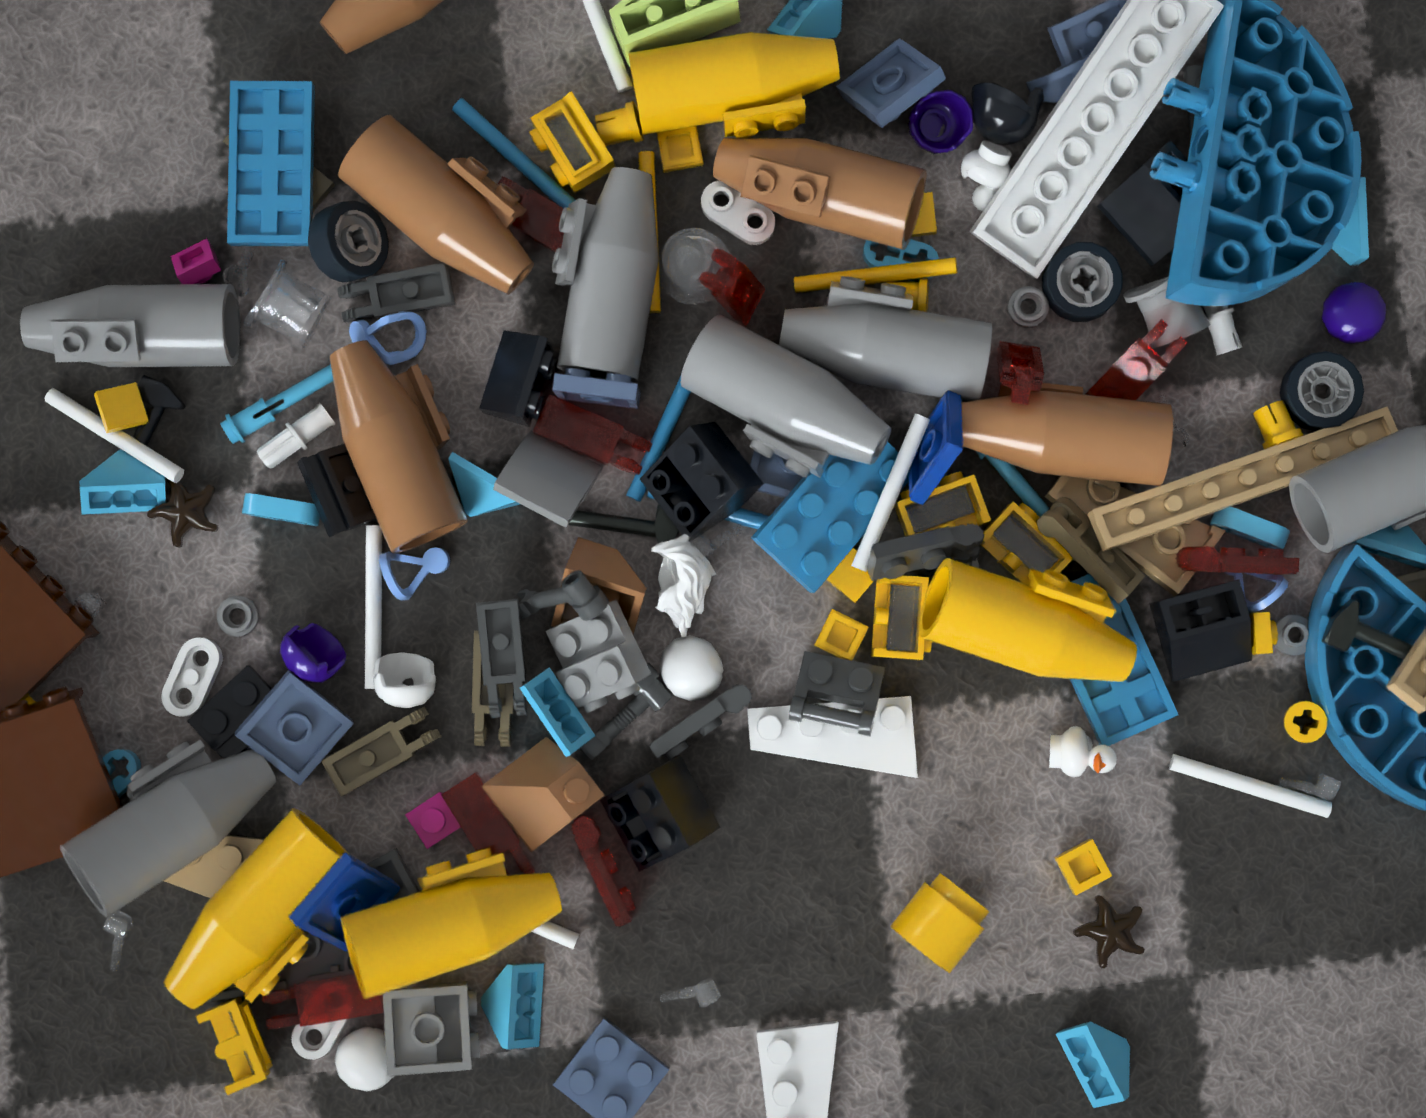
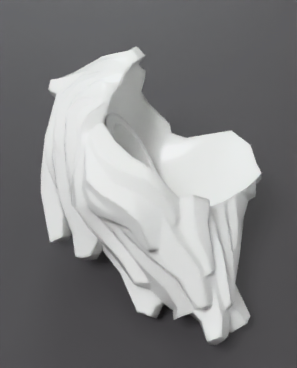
M683 534L679 538L658 543L651 549L652 552L664 557L658 575L661 591L658 592V606L655 608L670 616L675 627L679 628L681 637H687V631L691 627L694 613L702 614L704 611V597L709 588L711 576L716 575L709 560L689 541L690 537L687 534Z

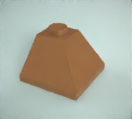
M578 537L565 567L562 581L572 572L581 570L593 586L600 587L609 599V602L617 599L634 636L647 588L617 549ZM569 603L556 605L551 626H557L579 615Z
M545 737L481 786L531 852L604 796L583 766L571 755L566 757L559 746L548 737Z

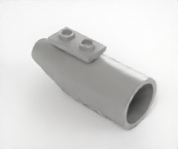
M614 167L610 171L596 205L588 204L587 200L579 198L571 202L568 208L565 207L560 217L559 231L563 232L564 235L562 247L557 248L555 251L552 271L557 273L555 284L561 286L568 284L571 287L557 368L564 371L566 368L590 371V376L606 379L607 373L630 376L632 382H637L658 266L652 175L647 172L632 168Z
M842 276L840 282L831 281L827 306L785 309L779 345L832 374L855 384L942 398L945 392L947 393L949 390L961 395L962 402L980 400L992 341L991 322L911 309L913 296L912 294L905 293L906 287L889 283H882L881 289L864 287L865 280Z
M232 284L105 285L25 306L21 313L20 331L25 347L52 353L55 355V362H89L106 367L235 366L240 350V310L237 294Z
M723 315L713 317L700 332L682 370L681 386L684 389L751 424H747L743 430L751 441L750 448L767 458H771L774 453L786 459L785 466L807 478L809 472L820 478L824 472L822 467L829 455L869 465L874 464L885 448L891 434V428L829 371Z
M1426 425L1401 429L1291 478L1289 492L1294 512L1303 531L1320 551L1329 553L1388 526L1397 530L1426 517Z
M198 740L192 745L184 742L176 746L166 755L168 760L154 768L149 764L135 772L130 777L132 782L127 787V796L131 802L60 846L70 870L96 908L105 917H109L215 848L276 783L275 775L263 756L250 749L212 762L204 751L205 745L201 740Z

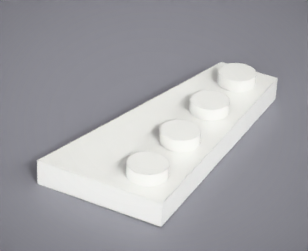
M911 696L879 698L871 736L860 735L857 729L808 719H802V722L789 720L791 705L747 709L750 750L918 778ZM836 702L813 703L861 714L863 710L860 707Z
M838 1021L756 1031L767 1118L828 1117Z

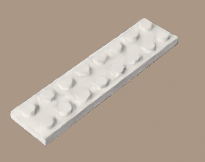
M1127 0L1020 156L1005 182L999 187L969 232L1026 274L1037 279L1162 98L1167 83L1180 72L1224 5L1218 0Z

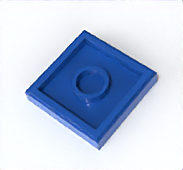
M949 390L947 393L945 392L928 417L930 422L909 469L910 501L924 505L963 449L961 395Z
M344 852L290 914L289 918L297 927L346 952L347 946L342 930L341 917L389 902L401 888L393 879Z

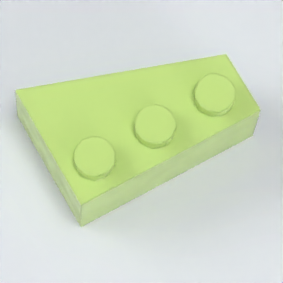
M622 0L609 10L615 36L629 67L628 53L689 43L741 22L738 0Z

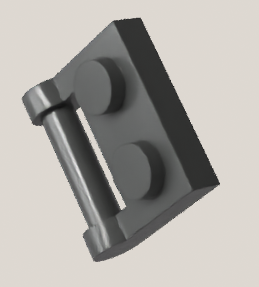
M805 651L790 706L789 720L802 722V719H808L857 729L858 734L871 736L885 675V667ZM811 697L863 708L862 714L808 703L807 698Z

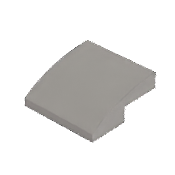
M530 430L495 481L493 490L567 528L579 505L586 499L603 467Z

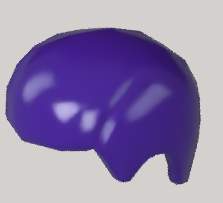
M952 90L931 92L929 95L919 99L912 108L908 123L909 134L919 148L932 154L950 152L957 149L967 136L971 134L973 130V110L964 96ZM944 123V131L942 135L938 137L942 125Z
M1360 282L1346 283L1334 288L1325 299L1322 321L1328 333L1341 342L1354 344L1370 341L1380 332L1386 321V304L1379 291L1367 284Z
M310 623L301 630H298L299 626L295 625L283 636L280 643V654L287 669L303 681H327L346 662L347 654L342 644L329 631L318 624Z

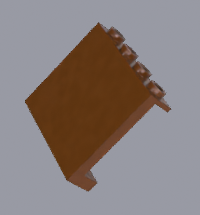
M1 521L0 714L3 713L2 709L4 707L25 700L85 639L95 638L100 634L92 625L94 622L92 616L83 607L77 604L73 605L63 595L66 590L58 580L50 575L45 576L37 568L36 564L38 561L36 557L25 547L17 546L7 536L10 531Z
M60 687L44 694L41 701L28 705L27 700H21L2 709L3 713L0 714V878L63 857L60 849L61 845L122 807L79 700L84 693L82 687L68 691L67 687Z

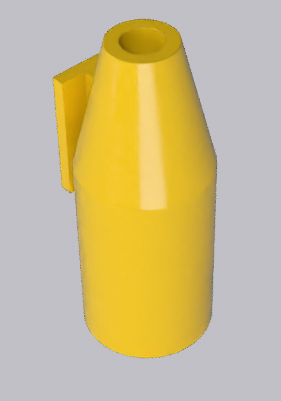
M747 32L628 53L642 135L721 121L724 124L725 137L748 138L756 135L758 131L770 129L789 131L796 128L799 124H805L806 105L802 96L840 80L836 45L834 39Z
M946 558L937 568L927 589L919 620V634L921 638L1038 677L1123 682L1130 675L1136 660L1137 646L1133 641L1104 623L1106 616L1113 617L1115 609L1107 591L1100 586L1088 582L1081 586L1070 582L1065 575L1050 569L1045 570L1044 573L1031 569L1028 574L1030 584L1027 585L950 558Z
M293 808L205 904L164 980L166 988L175 998L191 1009L198 1008L232 984L244 992L245 999L250 1003L259 994L262 996L267 995L279 981L280 976L278 973L288 962L292 965L295 964L308 948L306 943L309 940L308 932L297 927L289 918L290 914L344 852L348 853L347 850L313 819L300 810Z
M490 848L467 854V863L451 867L450 860L426 867L427 875L417 878L419 886L423 890L421 892L342 916L341 925L347 950L364 999L489 959L562 912V905L552 875L550 873L507 875L503 863L505 861L504 854L496 853L492 855Z

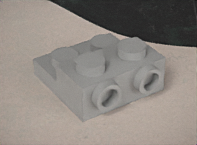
M617 599L609 602L606 609L591 620L584 621L580 616H577L546 631L562 665V669L555 672V675L577 708L583 706L586 713L607 704L606 696L615 693L619 700L639 691L638 682L651 675Z
M468 981L426 984V986L398 988L383 993L387 1076L472 1070V1058H480L479 1032H470V1016H478L477 992L476 990L468 991Z

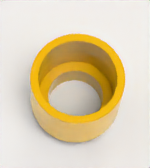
M939 873L930 885L926 882L923 883L890 927L946 972L951 973L984 930L980 924L990 911L943 874Z

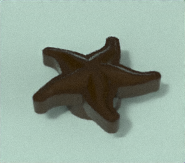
M167 479L172 491L170 502L161 504L147 513L149 518L163 517L171 522L172 542L177 548L182 547L183 537L191 528L210 532H217L219 529L217 524H213L207 519L204 512L205 507L209 504L215 492V487L212 485H207L199 493L190 494L180 481L174 483Z
M1101 895L1095 896V902L1098 905L1097 919L1075 928L1073 934L1076 937L1088 936L1097 941L1096 954L1098 965L1101 968H1106L1109 956L1118 948L1134 954H1143L1144 948L1134 942L1130 930L1135 926L1142 913V908L1134 906L1130 912L1116 914L1113 907Z

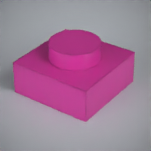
M208 239L171 256L176 275L181 284L204 283L215 273L221 271L216 253Z
M442 792L437 793L405 814L427 849L463 826Z

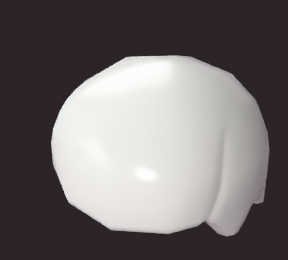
M692 635L674 639L663 650L659 665L661 677L669 691L674 696L691 702L708 698L719 687L723 678V664L713 645L705 639Z
M404 652L391 653L378 658L375 661L373 678L377 695L385 703L394 707L411 708L424 704L434 694L436 676L434 674L433 661L418 654ZM412 678L414 685L407 686L401 683L405 679Z
M371 1026L362 1027L345 1036L339 1043L334 1061L338 1076L350 1088L372 1091L383 1087L394 1077L387 1076L384 1030Z

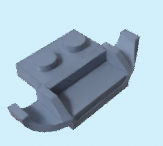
M1106 0L1048 27L1047 30L1062 66L1047 75L1026 82L1029 91L1032 92L1035 87L1041 88L1044 95L1043 102L1057 103L1127 0Z

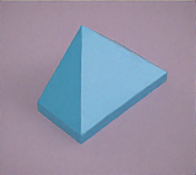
M789 0L767 31L771 34L836 38L841 32L842 0Z
M1360 177L1357 199L1346 227L1340 230L1337 238L1332 243V249L1350 266L1359 265L1369 258L1366 177Z
M121 449L79 481L82 515L144 512L166 503L165 477Z
M451 453L448 460L466 515L472 517L520 505L518 502L493 490L494 483L497 480L496 477L456 453Z
M1409 525L1397 530L1388 526L1345 545L1358 544L1368 553L1420 569H1426V545Z
M550 667L520 687V690L566 757L595 737V734Z
M544 963L507 964L481 997V1007L503 1049L539 1047Z
M1091 1021L1063 1029L1056 1033L1093 1109L1125 1101L1129 1097L1130 1045L1125 1038Z

